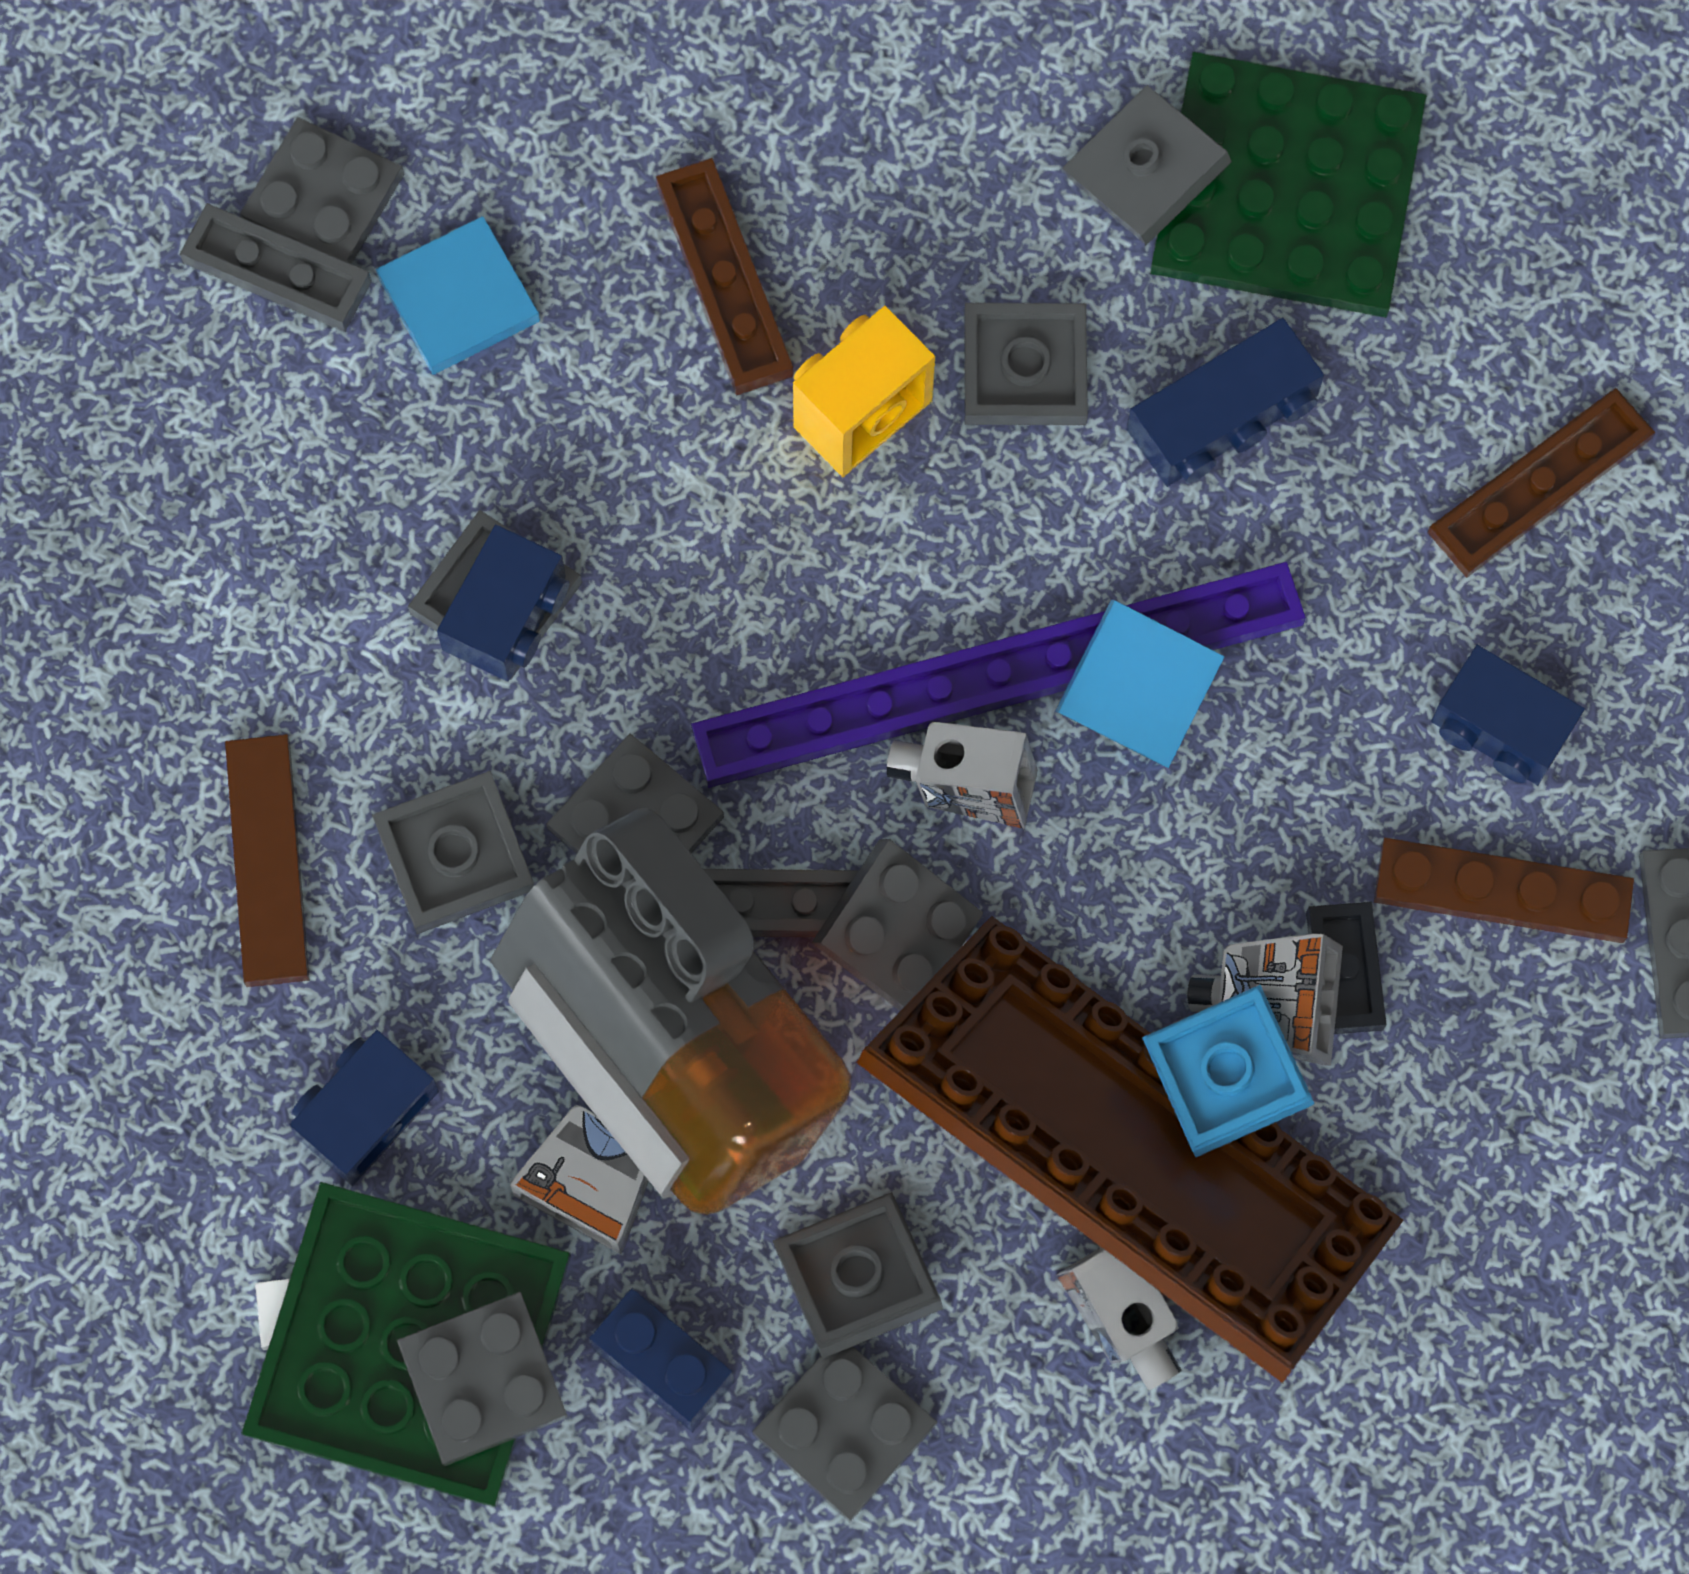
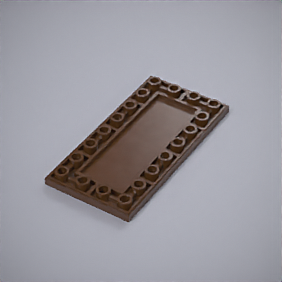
M991 916L863 1049L856 1063L1283 1383L1404 1220L1388 1209L1378 1197L1368 1194L1335 1170L1328 1160L1315 1155L1285 1133L1276 1122L1195 1157L1142 1037L1151 1033L1128 1017L1118 1005L1108 1002L1078 980L1068 968L1055 963L1024 940L1018 931L1005 926Z

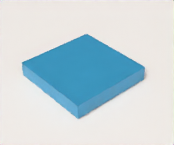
M483 216L376 269L382 286L432 375L540 322L536 307Z
M1111 600L1055 712L1169 768L1225 656L1115 600Z
M1261 985L1142 1037L1195 1157L1315 1105Z

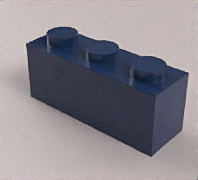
M1281 318L1130 408L1126 430L1166 487L1181 478L1186 483H1192L1210 472L1217 463L1215 458L1234 447L1237 453L1244 452L1265 437L1267 434L1265 428L1283 417H1285L1287 422H1293L1310 412L1318 403L1316 397H1318L1324 373L1286 320Z

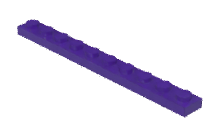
M1287 562L1125 605L1211 650L1303 626L1306 619ZM1105 611L691 723L692 734L708 788L913 733L927 729L929 724L933 722L949 723L1065 691Z

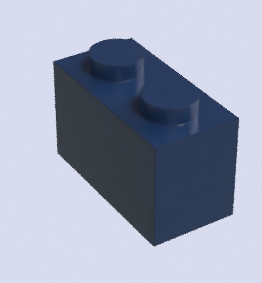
M495 524L437 629L442 651L509 682L518 665L525 668L532 660L541 638V634L536 631L546 612L554 615L566 597L570 582L565 579L566 574L562 555Z
M1477 644L1439 703L1431 722L1440 727L1439 734L1454 747L1464 751H1470L1474 747L1494 759V768L1504 777L1517 783H1525L1526 780H1529L1539 786L1585 708Z
M378 1030L366 1041L362 1037L357 1038L343 1051L336 1062V1067L340 1070L323 1088L319 1085H314L298 1100L292 1110L295 1118L289 1124L296 1138L352 1187L439 1093L434 1078Z
M633 1288L628 1291L589 1338L593 1351L692 1433L734 1383L733 1371Z

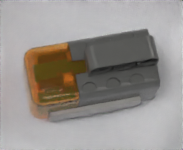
M639 808L591 833L585 839L574 860L542 878L525 896L491 957V964L513 990L508 1003L577 1093L663 1199L675 1195L692 1212L703 1215L721 1212L801 1163L848 1100L852 1076L845 1062L754 952L752 933L741 914L665 821L651 809Z

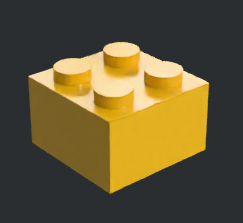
M885 305L870 318L866 314L856 318L843 331L840 336L841 342L825 356L821 353L811 356L800 366L794 376V428L842 478L928 406L933 398L935 355Z

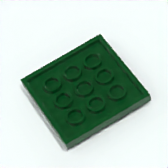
M1192 52L1181 113L1224 148L1232 162L1157 234L1150 274L1387 318L1427 94Z
M320 1182L241 1434L245 1437L496 1508L517 1438L444 1466L397 1340L521 1292L543 1350L571 1258L570 1252Z

